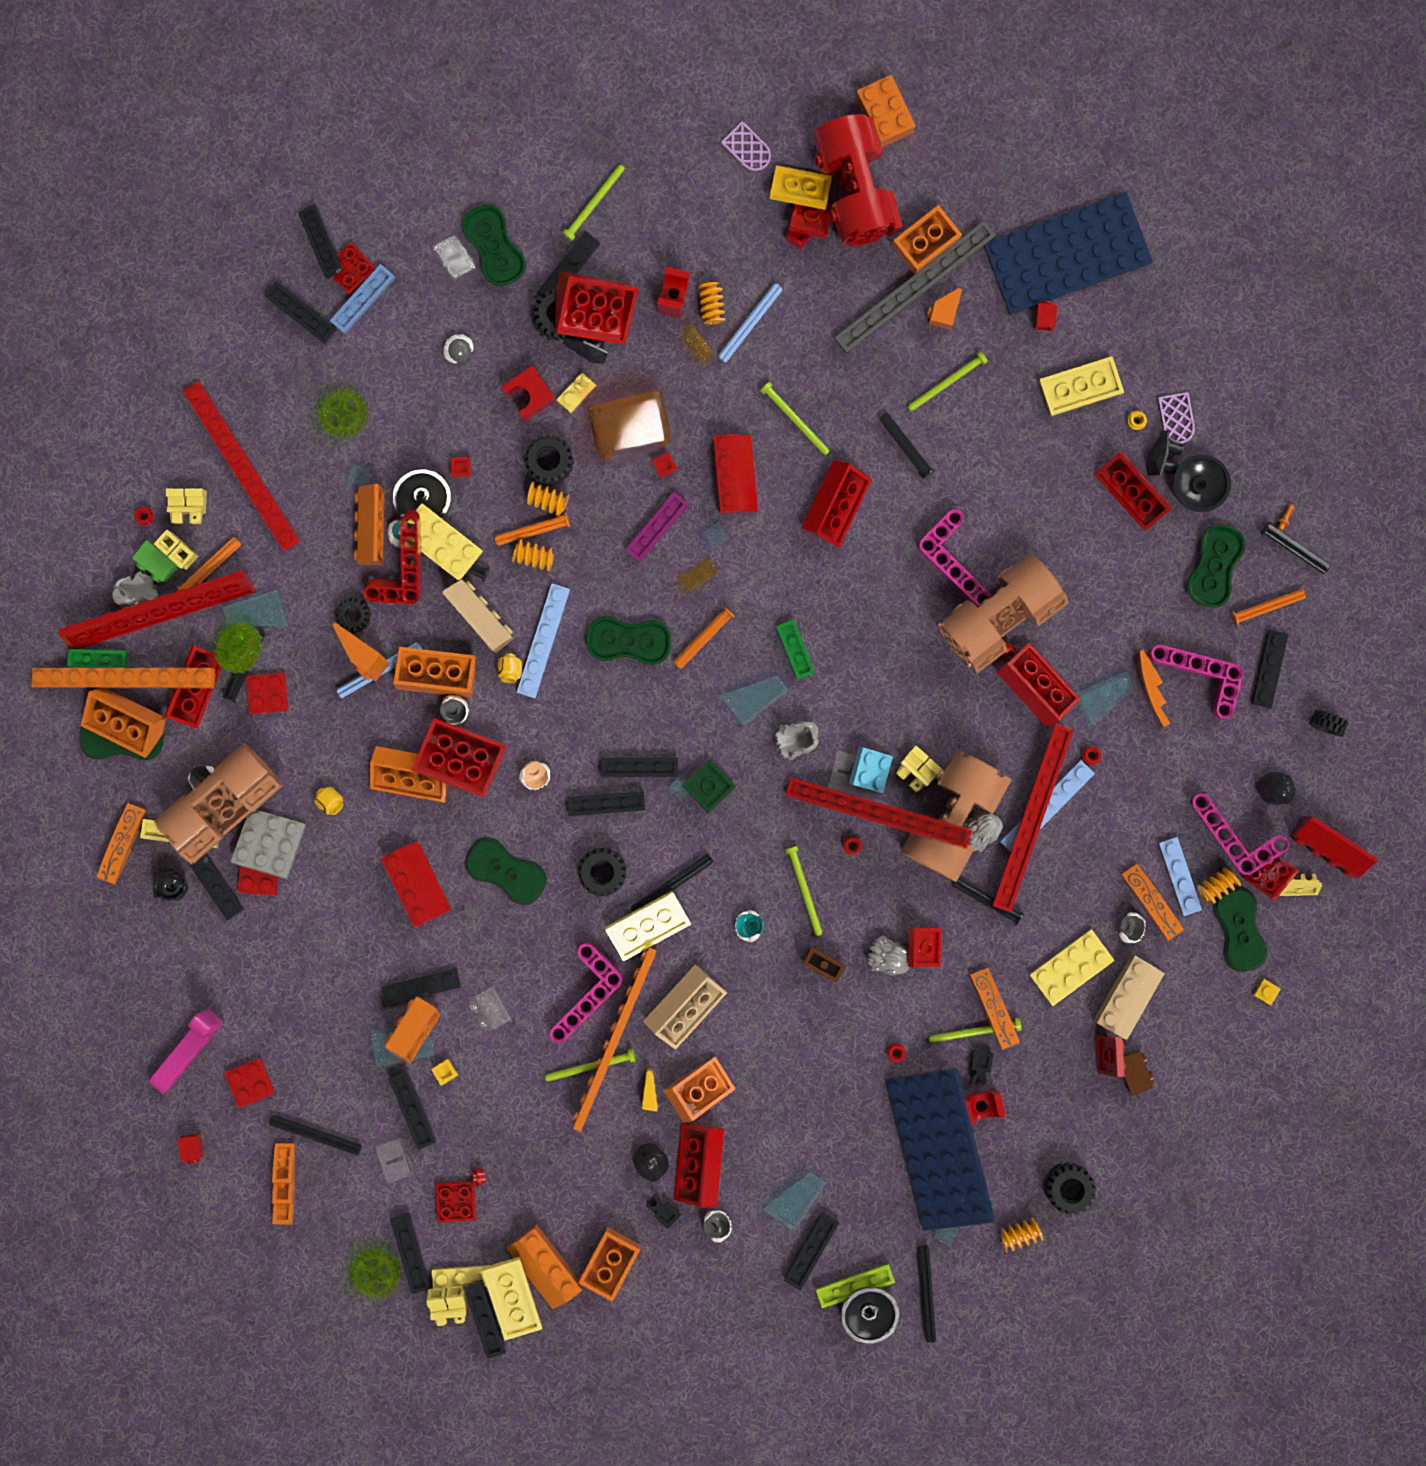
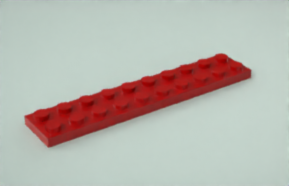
M235 571L230 575L216 577L206 583H198L187 589H179L175 593L160 595L150 601H142L131 607H123L119 611L104 613L100 617L86 619L75 625H67L65 628L58 630L59 636L72 649H82L256 593L254 584L244 571Z

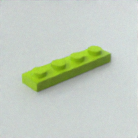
M886 1263L815 1289L821 1307L825 1308L845 1301L852 1292L862 1287L874 1286L882 1288L894 1284L895 1281L890 1266Z

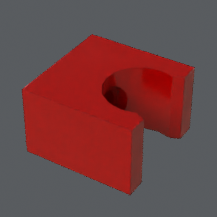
M666 267L661 296L657 302L658 313L681 318L690 284V272ZM675 291L679 296L676 299H672L669 297V294Z
M533 365L501 387L506 397L511 396L517 391H524L530 395L528 406L519 412L524 423L556 402L553 394Z
M996 1088L964 1095L971 1125L976 1124L975 1121L984 1118L998 1117L1000 1119L1006 1117L1001 1093ZM978 1101H985L983 1109H976Z

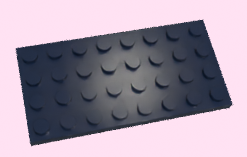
M1127 191L993 239L984 245L1009 315L1037 306L1042 301L1059 298L1153 263Z
M951 1068L886 1079L923 1231L993 1223L995 1217L958 1069Z

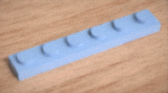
M551 584L517 690L519 694L536 699L570 593L568 588Z
M1082 760L1054 786L1040 829L1095 774ZM1020 822L1000 841L1009 851H1011Z

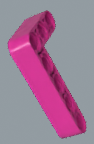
M953 509L919 542L918 551L963 596L979 608L981 604L977 600L978 595H984L986 599L992 598L991 594L941 546L961 525L964 519L960 510ZM950 515H956L959 518V522L956 524L952 523L949 520ZM937 528L944 529L946 533L944 537L937 536ZM923 542H930L932 550H924ZM943 555L946 559L945 564H939L936 561V556ZM956 568L959 571V577H952L950 569ZM964 582L972 583V591L964 589Z
M1157 645L1149 649L1148 658L1153 663L1219 680L1212 713L1217 719H1227L1232 716L1243 677V670L1239 665L1164 645ZM1156 649H1159L1162 652V657L1160 659H1157L1154 656V651ZM1174 654H1178L1180 656L1179 664L1174 663ZM1192 659H1196L1199 662L1197 669L1192 667ZM1212 663L1217 666L1215 674L1210 671ZM1231 668L1236 672L1234 679L1228 674ZM1225 687L1231 689L1229 697L1224 694ZM1221 705L1225 706L1227 710L1224 716L1219 712Z
M1197 794L1192 800L1195 810L1237 869L1244 875L1254 873L1284 853L1289 847V842L1285 837L1275 836L1251 853H1248L1207 795ZM1198 797H1204L1207 800L1205 807L1199 808L1196 806L1195 801ZM1209 813L1217 814L1218 821L1211 824L1207 821ZM1223 828L1229 831V837L1225 840L1220 839L1218 836L1219 830ZM1282 839L1285 846L1282 850H1277L1274 847L1275 840ZM1234 844L1241 848V852L1237 856H1233L1229 850ZM1260 850L1268 852V859L1265 861H1261L1257 857ZM1243 861L1251 862L1252 869L1245 872L1241 869Z
M583 943L578 948V956L601 980L553 1026L550 1031V1038L555 1043L565 1041L622 983L623 976L621 972L591 943ZM583 947H590L592 955L589 957L582 954ZM598 960L604 961L605 969H596L595 962ZM611 974H616L619 977L617 984L609 982L608 978ZM603 988L605 996L602 998L597 997L595 989ZM582 1002H589L592 1006L591 1010L584 1011L581 1007ZM575 1015L578 1018V1023L571 1025L568 1022V1016ZM554 1030H563L564 1037H555Z
M210 1009L198 1013L188 1025L191 1030L148 1083L164 1095L224 1021Z

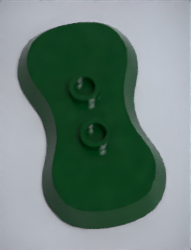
M491 204L481 205L469 211L463 218L462 231L467 240L476 247L480 254L482 272L486 280L495 286H506L517 281L526 270V260L522 252L508 237L506 219L503 212Z
M1214 524L1203 533L1201 539V560L1187 584L1188 594L1197 604L1209 608H1218L1229 600L1232 593V572L1234 566L1244 554L1246 547L1245 538L1239 530L1224 524Z
M603 616L591 622L587 632L588 651L594 658L601 661L627 657L647 665H657L667 659L671 649V633L668 627L655 620L628 624L613 617Z
M82 726L79 733V743L82 752L91 759L101 760L114 755H128L145 761L153 759L160 754L164 743V732L145 758Z
M489 837L480 838L471 846L465 858V869L473 879L492 883L500 887L517 904H532L540 897L545 888L547 877L544 869L535 862L514 857L496 839Z
M1234 887V891L1227 888L1229 894L1226 895L1221 892L1222 899L1215 896L1216 903H1213V913L1224 932V960L1235 971L1245 972L1257 969L1265 963L1268 956L1267 944L1259 933L1256 924L1257 900L1254 894L1247 888Z

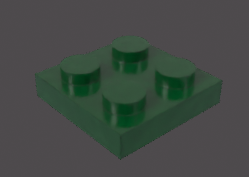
M710 759L682 785L688 794L707 813L713 810L736 788Z

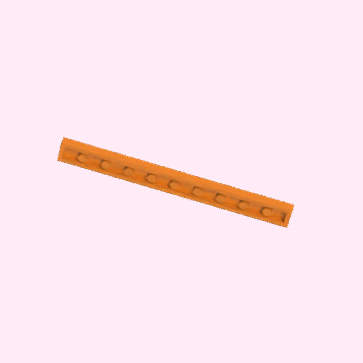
M32 668L31 687L214 688L215 669Z
M649 948L648 951L644 950L640 961H643L641 969L637 968L634 973L633 979H635L633 987L629 986L626 992L627 1002L626 1004H621L618 1015H621L618 1023L614 1021L610 1032L613 1035L611 1040H606L603 1051H605L603 1059L599 1057L595 1069H598L595 1077L591 1076L587 1086L590 1087L587 1095H583L580 1101L582 1109L580 1113H575L572 1121L575 1124L573 1129L581 1131L657 950Z

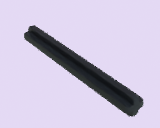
M706 854L631 906V910L634 912L668 892L675 890L713 863L710 855Z
M272 1115L269 1121L270 1126L354 1155H358L362 1148L361 1144L276 1115Z
M921 1245L918 1249L925 1340L928 1343L936 1342L930 1251L928 1245Z

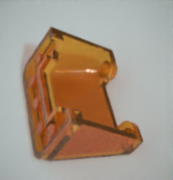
M660 390L587 407L598 458L610 459L619 450L650 443L658 444L659 447L669 445V442L673 441L663 394Z

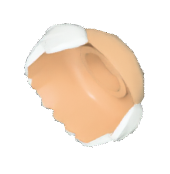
M531 761L520 771L519 779L526 788L538 790L550 781V769L544 763Z

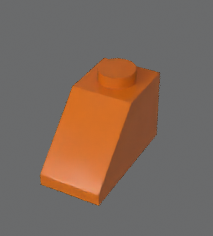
M962 289L954 290L935 301L933 307H929L927 318H930V325L951 330Z

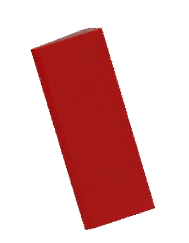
M1121 451L1094 474L1144 531L1149 529L1172 509Z
M192 645L183 668L215 669V686L226 657ZM175 688L164 718L198 729L214 688Z

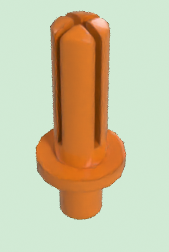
M1289 504L1283 517L1279 518L1278 530L1283 531L1284 527L1289 525L1288 520L1295 508L1294 505Z

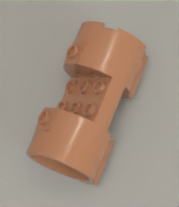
M1032 554L1026 556L1015 566L1012 565L1000 573L998 581L1002 588L992 598L984 600L979 608L972 602L966 601L956 606L952 614L937 625L943 638L947 637L946 640L954 653L968 668L974 670L976 674L1007 651L1005 642L1001 638L1018 624L1027 619L1029 622L1040 626L1068 604L1067 595L1063 592L1057 580L1046 566Z
M245 743L214 768L215 772L188 795L184 794L154 820L162 835L167 837L173 844L172 846L190 864L198 861L220 842L225 834L283 787V784L273 771Z
M956 750L944 770L941 769L936 777L938 780L937 785L955 795L949 798L945 806L948 809L945 814L939 816L938 820L962 827L973 805L993 814L1012 779L1003 774L997 775L998 770L972 756L967 755L963 757L964 753ZM910 833L901 853L946 878L957 882L974 847L968 845L966 850Z

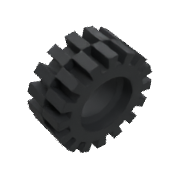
M353 597L340 601V604L336 606L337 610L334 611L336 616L334 618L337 624L348 632L356 633L363 631L362 629L366 628L367 624L370 623L369 618L371 616L370 609L366 603ZM350 608H356L360 613L359 619L354 623L348 622L346 619V612Z
M1315 710L1309 725L1328 734L1343 737L1349 722L1332 713Z

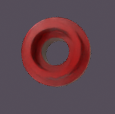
M142 506L135 511L134 518L138 524L147 526L153 522L154 513L150 508ZM143 513H147L148 515L147 519L145 520L142 519Z
M1088 746L1082 752V759L1088 765H1095L1101 760V751L1095 746ZM1089 752L1094 753L1095 757L1093 759L1088 757Z
M855 836L847 837L843 842L844 851L849 855L858 854L862 849L861 840ZM850 842H854L856 844V847L854 849L849 848Z
M893 1043L887 1048L886 1054L890 1061L898 1063L905 1058L906 1051L901 1044ZM898 1049L899 1055L894 1056L892 1054L893 1050Z
M475 1167L474 1171L471 1172L472 1183H476L477 1187L485 1184L484 1169H479V1167Z

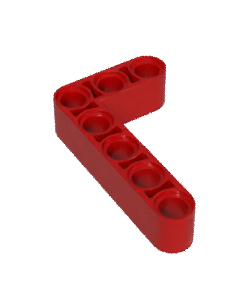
M406 511L400 523L401 580L376 578L369 580L363 593L366 600L396 604H415L419 600L422 591L421 518L417 511ZM411 519L414 521V524H410L406 520ZM407 537H411L415 541L411 542L407 539ZM407 555H411V556H413L415 559L412 560V559L408 558ZM407 573H413L416 577H411ZM370 588L376 589L377 592H372ZM389 590H395L397 593H391ZM408 591H414L416 594H410Z

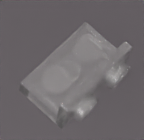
M493 986L469 999L470 1009L474 1014L476 1013L479 1018L478 1023L486 1033L511 1020Z

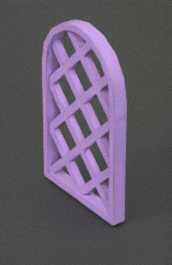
M743 121L721 142L749 170L760 171L766 168L770 162V149ZM741 126V132H735ZM743 126H744L749 132H743ZM732 135V141H726ZM734 135H741V141H734ZM743 135H751V141H743ZM726 144H732V150ZM734 144H741V151H734ZM743 144H751V151H743ZM753 144H760V151H753ZM762 145L767 149V151H762ZM735 153H741V159ZM743 153H751V160H743ZM753 153H760V160H753ZM762 153L769 154L768 160H762ZM753 163H760V168H753Z
M1189 393L1158 397L1163 430L1166 431L1167 428L1171 431L1169 433L1170 441L1182 444L1190 440L1194 434L1195 426ZM1184 395V397L1181 400L1177 398V396ZM1171 398L1168 403L1163 399ZM1185 398H1187L1188 405L1183 402ZM1173 399L1179 402L1176 408L1170 405ZM1161 402H1163L1164 404H1166V406H1165L1164 409L1162 408V403H1161ZM1181 404L1187 408L1184 413L1178 410ZM1167 407L1174 410L1171 415L1165 413ZM1188 410L1190 418L1185 415L1188 412ZM1175 412L1181 415L1178 421L1173 418ZM1164 415H1165L1166 417H1168V420L1166 421V423H1165ZM1183 417L1189 421L1186 426L1180 423ZM1170 420L1176 423L1173 429L1167 425ZM1190 424L1192 425V431L1188 429ZM1178 425L1184 428L1181 434L1175 431ZM1185 431L1191 433L1188 439L1182 436ZM1172 433L1179 436L1176 441L1171 439Z

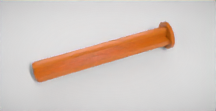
M565 512L560 517L495 535V542L500 546L564 526L569 528L570 523L567 513Z
M233 537L177 588L187 589L204 581L241 546V543Z
M1303 589L1237 613L1232 611L1230 616L1233 624L1238 626L1239 622L1306 598V594Z
M723 606L724 609L674 660V664L678 668L682 669L731 617H735L725 606Z

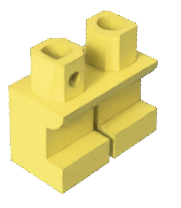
M166 489V497H168L167 512L170 513L171 523L183 524V514H189L190 524H201L202 514H206L207 491L204 489Z
M168 530L154 543L181 569L187 570L199 557L174 533Z
M914 746L900 762L901 766L898 768L896 775L904 780L911 773L915 779L909 786L915 792H918L924 786H928L942 768L931 758L928 759V756L921 749Z
M464 1285L447 1287V1293L445 1287L428 1289L426 1301L430 1308L431 1320H435L437 1326L447 1324V1318L454 1317V1322L457 1324L465 1322L467 1299L463 1289Z

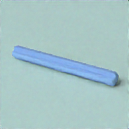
M776 283L772 285L719 353L718 358L723 362L728 361L782 292L781 286Z
M414 643L407 647L422 649L419 643ZM398 653L387 659L390 664L381 675L396 667ZM359 675L337 688L336 691L343 698L373 681V679L370 678L368 681Z

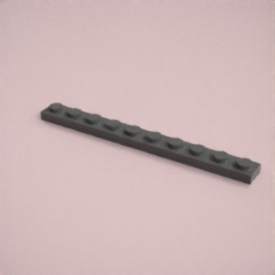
M985 221L980 223L835 337L836 342L847 354L980 250L986 243L994 239L995 233Z

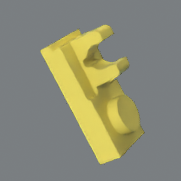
M582 373L562 393L557 402L568 412L572 413L597 385Z
M1301 874L1299 880L1292 879L1279 896L1318 895L1322 883H1319L1316 874H1311L1310 880H1307L1305 875Z

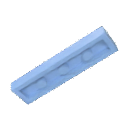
M1178 837L1158 843L1182 916L1201 911L1202 908Z

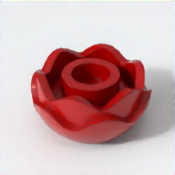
M1005 642L1007 651L995 661H1005L1009 656H1014L1015 647Z

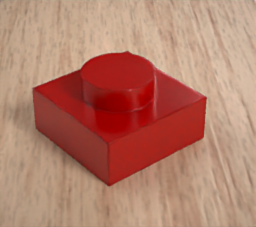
M790 231L786 236V241L802 250L812 236Z
M669 452L652 460L660 479L677 471Z
M451 458V477H471V458Z

